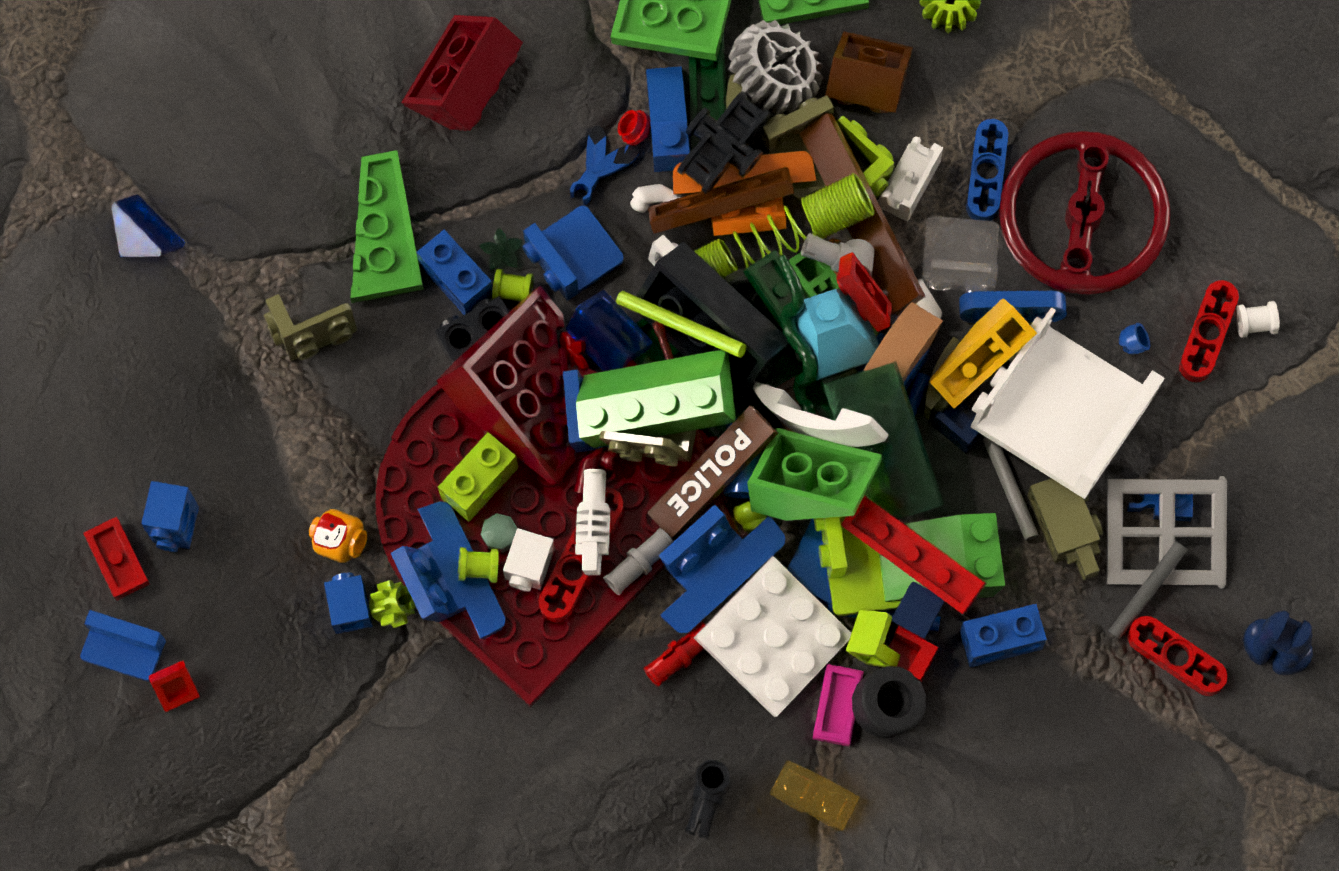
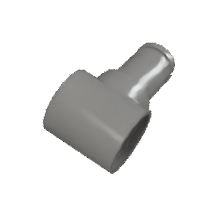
M809 233L803 243L801 256L825 263L830 266L831 270L838 272L840 257L853 252L872 277L875 252L873 246L865 240L852 239L846 243L840 242L836 244Z

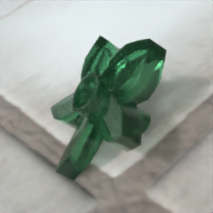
M498 228L494 234V242L480 244L479 247L482 251L492 254L489 260L490 271L497 268L502 263V260L510 267H517V258L514 252L520 248L523 240L518 238L506 240L505 233Z

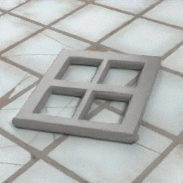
M1220 476L1219 480L1107 479L1106 584L1143 585L1153 572V570H1123V537H1159V562L1175 543V537H1211V570H1175L1174 568L1162 585H1218L1220 589H1223L1226 585L1227 573L1226 478ZM1123 494H1159V527H1123ZM1175 494H1211V527H1175Z

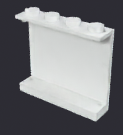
M1051 308L1043 320L1038 316L1034 319L1030 326L1037 334L1008 359L1012 362L1008 369L1002 366L999 368L990 383L994 387L990 394L981 393L972 408V411L977 414L971 424V428L1085 499L1155 397L1165 378L1152 370L1143 384L1136 381L1051 328L1050 324L1056 311Z

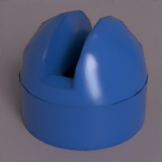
M1135 323L1122 330L1119 335V345L1123 346L1125 353L1139 354L1150 349L1149 335L1141 323Z

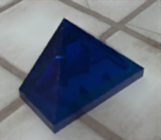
M138 194L116 201L111 206L120 257H158L181 249L185 245V242Z

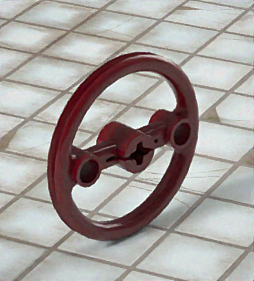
M1077 131L1049 137L1034 145L1020 157L1005 180L1001 194L999 218L1006 245L1015 260L1026 272L1040 282L1058 290L1076 294H1097L1121 288L1136 280L1148 270L1157 259L1166 241L1170 226L1171 209L1163 179L1155 166L1143 153L1129 143L1114 136L1099 132ZM1076 149L1079 151L1077 170L1080 175L1077 191L1071 196L1065 213V223L1068 229H1070L1068 249L1063 255L1060 269L1056 270L1038 259L1021 237L1016 219V199L1025 177L1036 165L1056 153ZM1109 156H1115L1131 166L1147 186L1154 210L1153 227L1145 247L1128 265L1115 272L1093 276L1090 274L1092 254L1090 252L1092 233L1098 229L1105 210L1104 200L1099 194L1101 178L1106 170ZM1088 157L1097 158L1102 165L1092 167L1088 165L1084 159ZM1087 187H1090L1086 209H1088V216L1086 217L1085 224L1083 227L1082 238H1080L1079 235L1083 220V215H1081V208H1083L1086 199ZM1079 258L1084 262L1085 267L1080 269L1073 268L1067 260Z

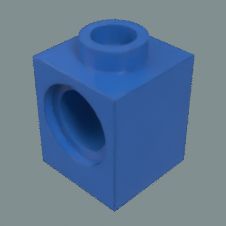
M350 572L341 573L333 576L332 581L324 582L331 624L336 634L373 627L365 583L361 575L354 576V573Z

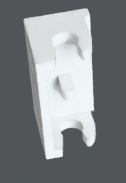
M914 137L911 143L908 144L888 181L887 188L877 201L881 209L907 222L938 168L943 152V147L935 143L930 149L920 144V137Z

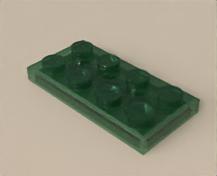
M893 361L823 384L835 421L842 408L873 417L889 434L884 442L854 447L882 455V461L865 495L897 519L942 506L944 503L897 362Z

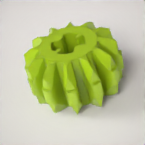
M947 0L919 1V4L925 7L922 11L923 18H933L931 25L933 29H936L941 24L945 25L947 33L951 32L953 25H956L963 31L966 28V21H975L977 17L975 10L980 8L981 0H954L953 4H947Z

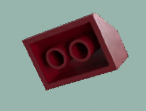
M454 15L401 103L449 129L471 131L472 127L480 121L482 111L489 99L498 91L499 82L505 72L516 61L517 52L523 42L496 17Z

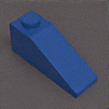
M682 66L646 69L654 172L673 171L675 166L682 163L690 152L689 138L686 134L688 126Z

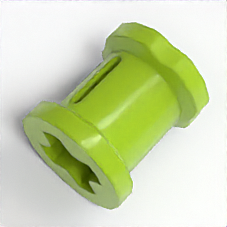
M497 269L492 288V300L500 296L501 299L521 302L533 291L534 274L528 273L526 276L506 274L503 269Z
M460 547L458 581H465L466 578H488L490 582L496 583L498 577V549H492L490 552L467 551L466 547Z

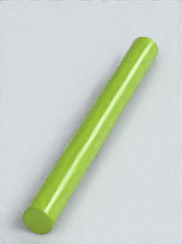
M621 291L617 296L616 303L736 357L741 358L746 352V344L628 292Z

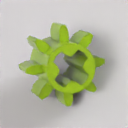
M392 580L377 584L378 591L370 594L371 599L369 601V609L373 618L381 622V626L391 624L395 628L407 624V616L415 614L414 609L416 606L407 587L402 582L394 584Z

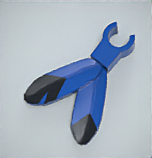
M595 126L588 135L586 171L578 181L571 185L570 198H574V193L577 190L583 189L587 191V195L583 196V205H587L592 199V192L599 183V179L610 176L632 164L639 156L640 148L636 145H625L605 156L606 134L601 126Z

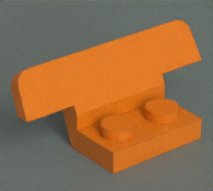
M806 151L765 154L761 156L754 168L744 178L738 174L739 170L731 164L713 188L784 167L789 169L792 183L816 181L813 159ZM681 163L677 164L673 170V195L701 192V185L687 174L681 175L677 172ZM782 197L711 217L714 236L733 234V231H736L738 234L753 232L750 223L755 225L757 232L773 230L767 219V214L772 217L778 230L787 229Z

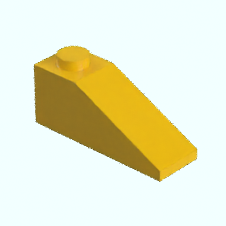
M1002 299L974 324L930 378L929 382L953 408H956L1032 339L1037 332L1010 303Z

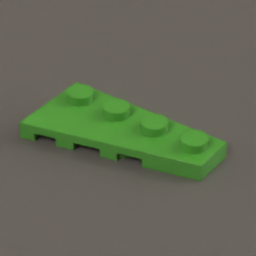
M398 151L361 157L351 302L355 303L422 290L424 288L416 254L417 251Z

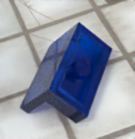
M605 290L600 291L578 305L566 328L569 335L575 341H585V352L603 371L626 368L630 361L649 350L652 344V340Z

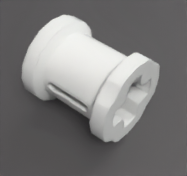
M1269 301L1266 306L1245 308L1244 305L1236 306V325L1241 338L1247 337L1248 333L1264 331L1278 334L1279 313L1275 301Z

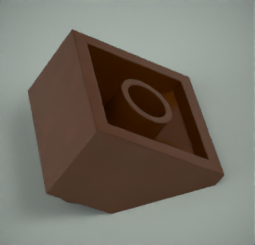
M843 31L833 56L825 96L827 95L829 98H833L835 102L843 105L855 103L868 106L870 110L877 113H896L913 47Z

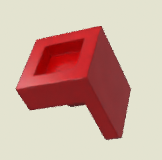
M900 626L897 627L893 640L889 645V648L901 655L897 667L910 671L915 678L922 682L936 657L938 647Z

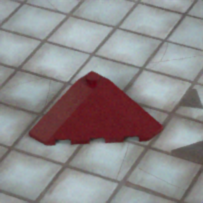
M538 286L464 352L436 381L461 412L486 432H489L548 483L553 484L574 463L575 457L574 449L569 446L566 447L564 427L568 426L565 397L562 398L561 378H563V371H568L566 349H558L557 330L564 328L563 313L544 289Z

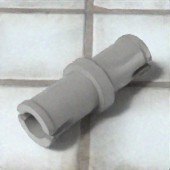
M657 529L637 549L631 548L627 552L628 557L612 572L603 577L605 582L617 595H620L639 576L649 574L652 571L651 566L660 559L658 555L674 541L663 529Z

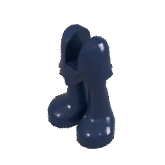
M1287 611L1276 612L1268 619L1253 621L1249 624L1243 636L1245 651L1257 665H1264L1272 656L1274 649H1276L1277 653L1273 660L1272 670L1276 674L1283 676L1293 675L1305 670L1313 657L1311 624L1305 620L1301 623L1290 618V613Z

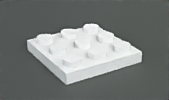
M772 556L698 632L694 639L774 717H777L849 641L851 632Z

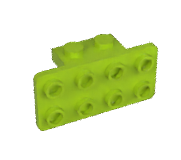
M880 463L865 495L895 516L888 469L886 465ZM846 516L815 518L816 532L821 531L823 545H819V559L821 567L827 568L833 612L838 616L858 614L860 609L871 611L896 610L901 601L885 602L879 553L841 526Z

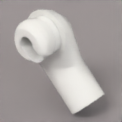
M662 184L638 187L632 193L634 197L630 205L635 211L644 213L650 208V204H660L684 196L681 194L673 195L672 189Z

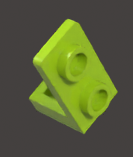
M841 116L837 123L847 143L871 164L863 174L875 198H877L889 184L887 180L891 177L894 170L895 162L893 161V156L883 145L878 144L876 146L868 139L867 132L855 120L850 122L847 118Z

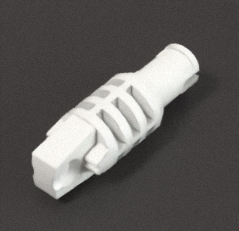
M601 469L584 470L583 502L579 503L577 507L575 554L582 555V571L585 575H600L602 555H609L610 508L605 503L606 471Z

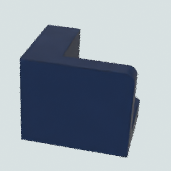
M963 402L956 408L949 405L943 413L939 411L934 416L932 426L965 454L983 436L971 428L977 413L972 411Z
M912 582L896 609L890 625L896 629L900 626L925 640L945 601L929 589L916 582Z

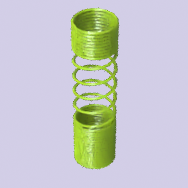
M855 173L849 174L848 177L845 176L842 180L839 179L835 183L832 182V185L829 184L825 188L822 187V190L819 189V191L801 198L802 206L811 225L813 235H817L822 239H827V236L830 237L834 233L837 234V231L840 232L844 228L847 229V227L853 226L857 222L860 223L861 220L863 221L867 217L870 218V216L874 215V208L869 195ZM784 206V210L794 232L796 240L795 250L784 240L776 228L772 217L767 214V219L773 228L777 240L779 255H782L783 252L781 242L791 252L797 253L799 251L798 233L804 240L807 239L797 226L787 206ZM750 223L763 258L765 257L764 250L767 254L771 252L760 238L755 225ZM733 231V235L742 252L745 268H748V260L752 264L755 261L745 250L738 233ZM719 238L717 241H711V243L704 245V247L702 246L701 249L698 248V250L695 249L694 251L723 278L738 270L729 248Z

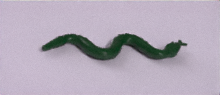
M783 254L779 256V260L787 284L791 289L792 301L785 305L781 312V327L787 342L799 355L803 364V372L795 378L793 390L801 411L817 415L815 405L806 395V387L813 383L817 377V361L813 350L801 336L795 324V316L801 313L804 308V294L799 277L793 270L792 265H790L789 260H787L786 255Z

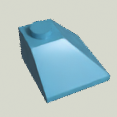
M833 289L804 299V308L801 313L795 316V324L799 333L810 345L815 355L818 366L816 381L867 364L879 343L870 322L864 321L861 318L856 303L850 295L843 294L840 289Z

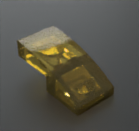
M786 760L770 792V795L797 811L808 813L837 831L844 830L860 798L838 784L789 760Z

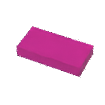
M830 664L826 665L813 740L850 747L855 721L852 711V696L856 685L863 679L864 671Z

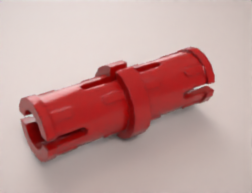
M704 622L698 623L697 626L677 642L675 640L667 645L668 649L643 668L645 674L655 686L659 687L680 668H687L691 665L692 659L704 649L694 639L698 632L706 625Z

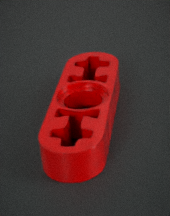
M1218 280L1211 283L1203 297L1179 363L1180 372L1188 381L1202 382L1206 380L1215 366L1239 299L1237 288L1228 281ZM1219 292L1226 293L1225 299L1229 302L1225 301L1219 315L1212 313L1216 303L1214 296H1217ZM1208 322L1216 325L1219 330V336L1214 340L1204 339L1199 333V326ZM1200 347L1206 350L1202 359V365L1205 367H1201L1199 371L1192 370V363L1189 361L1195 359Z
M1151 616L1139 617L1132 623L1128 631L1130 646L1172 676L1204 696L1216 695L1225 686L1227 671L1224 665ZM1147 626L1152 628L1151 636L1158 642L1162 641L1163 636L1169 639L1162 647L1160 654L1154 652L1158 646L1157 643L1150 639L1143 643L1138 639L1140 633L1136 630L1137 628L1140 630L1146 629ZM1174 646L1183 648L1188 655L1187 663L1182 666L1171 664L1167 659V650ZM1195 657L1201 661L1196 668L1204 673H1207L1210 669L1216 672L1214 679L1219 682L1218 684L1211 682L1208 686L1202 683L1204 676L1195 669L1191 676L1185 673L1194 663Z

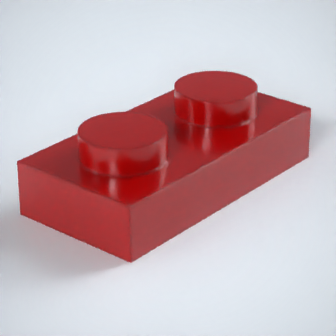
M853 252L840 257L836 280L842 293L850 295L856 303L861 318L864 321H869L877 332L890 327L892 303Z
M117 516L83 533L116 601L150 585Z

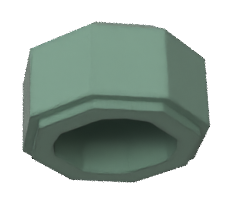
M497 513L484 520L481 537L489 550L498 549V552L503 553L511 548L517 526L510 516Z

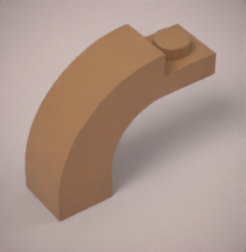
M911 302L889 329L867 363L849 396L851 399L846 409L871 416L881 426L901 386L917 362L930 348L943 320Z

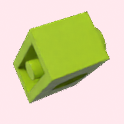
M487 432L438 486L441 499L450 504L458 514L470 522L519 468L516 455Z

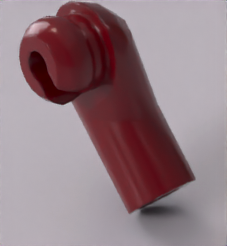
M600 447L584 457L579 465L574 492L583 494L584 470L616 469L620 460L618 453L608 450V447Z

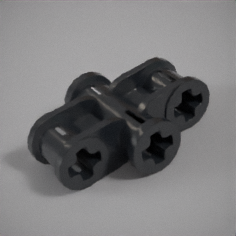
M743 91L733 99L718 120L711 117L710 110L705 107L696 115L686 130L687 135L690 137L695 135L700 139V142L685 157L677 172L681 175L687 174L702 186L701 191L705 194L713 189L731 164L739 170L738 174L744 178L754 168L763 154L759 148L754 150L748 144L765 126L771 113L768 110L762 111L746 99L747 94Z

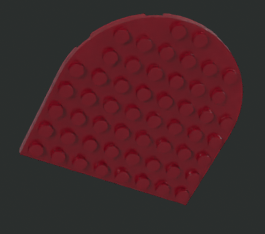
M567 363L568 371L578 370L582 377L597 373L589 368L588 370L581 369L576 365L571 367ZM561 378L562 398L565 397L563 378ZM439 384L432 387L417 400L395 429L383 462L380 464L376 484L375 505L380 539L394 573L404 586H406L392 558L391 552L401 546L418 549L426 543L433 541L418 509L443 501L440 497L438 486L487 434L484 429L457 408ZM564 427L566 447H572L569 444L568 427ZM574 450V463L553 484L548 483L522 460L518 462L519 468L470 522L454 509L453 511L473 552L491 551L483 541L481 531L484 520L497 513L510 516L519 529L553 539L555 550L541 590L531 588V591L528 592L510 586V581L505 579L503 572L510 549L503 553L498 552L497 582H490L488 578L487 580L505 615L503 629L486 639H480L467 610L438 623L531 708L665 568L661 559L657 560L651 566L652 571L649 574L639 576L620 595H617L603 578L628 557L627 552L631 548L637 549L660 528L647 512L697 461L694 458L695 453L693 451L691 462L678 461L677 466L661 465L655 462L656 458L643 457L642 462L627 461L620 458L616 469L604 470L606 471V487L617 490L623 498V515L609 540V555H602L601 574L591 575L572 614L568 619L557 623L550 622L542 616L539 608V597L576 527L577 507L579 503L583 502V494L574 492L580 462L595 450L578 453ZM722 492L690 526L712 506L716 505L721 509L731 498L724 496ZM608 498L605 503L609 505L610 510L615 511L613 499ZM569 562L562 570L563 576L571 581L578 580L584 573L582 565L578 562ZM558 581L554 584L560 586L557 598L546 601L549 603L550 612L553 613L557 608L563 610L565 608L562 603V597L567 588L563 587ZM567 589L571 594H573L574 591H575V590Z

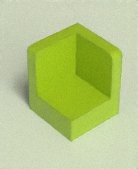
M860 609L846 652L866 665L897 667L901 655L884 644L892 616L886 612Z

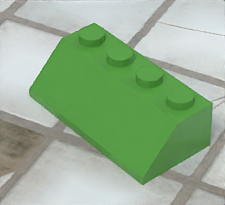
M717 350L584 375L576 399L579 438L592 448L608 446L599 439L600 431L658 437L733 423L736 417L729 354L723 350Z

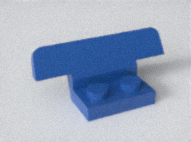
M440 501L419 508L418 511L433 541L426 543L418 549L401 546L391 552V555L423 620L441 622L467 610L480 639H486L499 632L504 627L505 615L487 578H466L465 581H458L460 547H466L467 551L473 550L451 505Z
M716 505L712 506L658 555L669 573L686 590L684 594L660 614L661 618L679 633L691 631L783 547L785 535L773 518L768 516L742 539L731 528L723 512Z

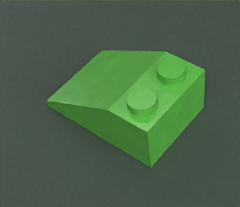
M776 428L775 430L778 434L766 446L747 482L751 511L785 521L854 516L882 461V455Z
M996 513L962 514L905 523L987 583L977 598L993 597L1005 587ZM879 554L885 602L901 601L912 582L923 586Z

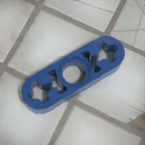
M987 119L981 122L975 134L966 210L969 217L978 223L992 221L997 216L1000 207L1008 129L1003 122L997 119ZM988 131H995V136L997 137L993 153L986 152L988 139L985 136H987ZM982 163H991L997 168L998 174L992 179H984L978 174L977 168ZM982 189H989L987 204L992 206H988L985 212L979 211V205L973 203H979Z
M975 291L965 293L959 298L960 318L969 323H976L1002 299L1010 303L1028 323L1033 322L1037 316L1043 320L1051 308L1056 310L1052 322L1062 320L1067 315L1066 297L1058 291Z

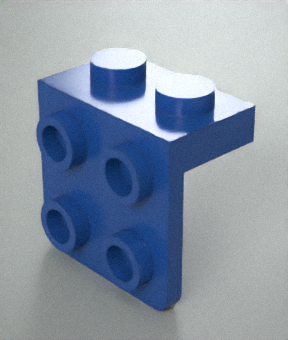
M586 206L577 207L543 231L539 229L536 223L523 230L525 244L522 248L533 264L539 263L545 271L543 276L554 292L559 290L566 301L607 275L624 261L623 253Z

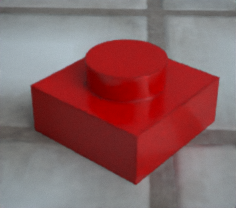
M183 660L148 676L165 712L200 697Z

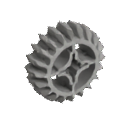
M762 20L756 25L752 24L736 38L732 46L733 49L728 56L732 61L728 70L735 73L733 83L741 84V91L747 93L752 98L751 103L759 102L763 111L772 108L776 115L781 112L790 114L798 110L799 105L804 101L817 95L821 81L824 78L820 74L823 65L816 61L819 52L811 51L809 48L811 41H804L800 37L801 31L793 33L790 30L789 24L780 27L776 20L771 23Z

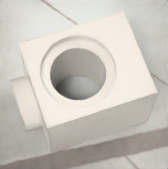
M517 528L503 569L505 579L510 581V586L528 592L531 591V588L541 590L555 550L553 539Z

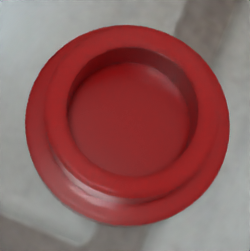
M642 110L627 111L621 117L617 128L618 134L622 136V140L631 146L644 141L651 129L650 116Z

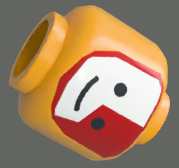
M329 509L321 517H315L309 528V537L312 538L314 551L318 555L339 563H346L352 558L359 557L367 542V532L364 530L362 521L358 517L337 509Z

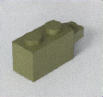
M1052 478L1031 485L1027 496L1054 563L1065 559L1068 565L1075 563L1083 581L1097 576L1100 570L1094 555L1100 554L1098 543L1100 541L1099 536L1103 535V531L1097 515H1090L1085 503L1089 501L1088 495L1084 499Z

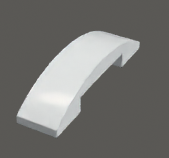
M756 382L753 386V390L764 405L781 422L796 433L850 447L881 443L886 441L889 435L871 416L842 408L836 421L801 411V407L785 390Z

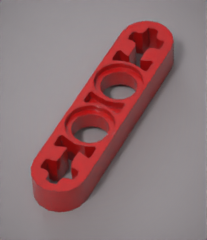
M606 487L605 502L608 498H612L613 506L616 508L615 511L610 510V540L623 515L624 504L623 498L617 490ZM576 527L539 597L540 612L550 622L557 623L568 619L591 575L583 573L581 578L571 581L567 580L562 574L563 567L569 562H578L582 565V555L575 554ZM558 581L563 587L575 591L571 594L566 589L562 597V603L565 606L564 610L557 608L553 613L550 612L549 603L546 601L557 598L560 586L554 584Z

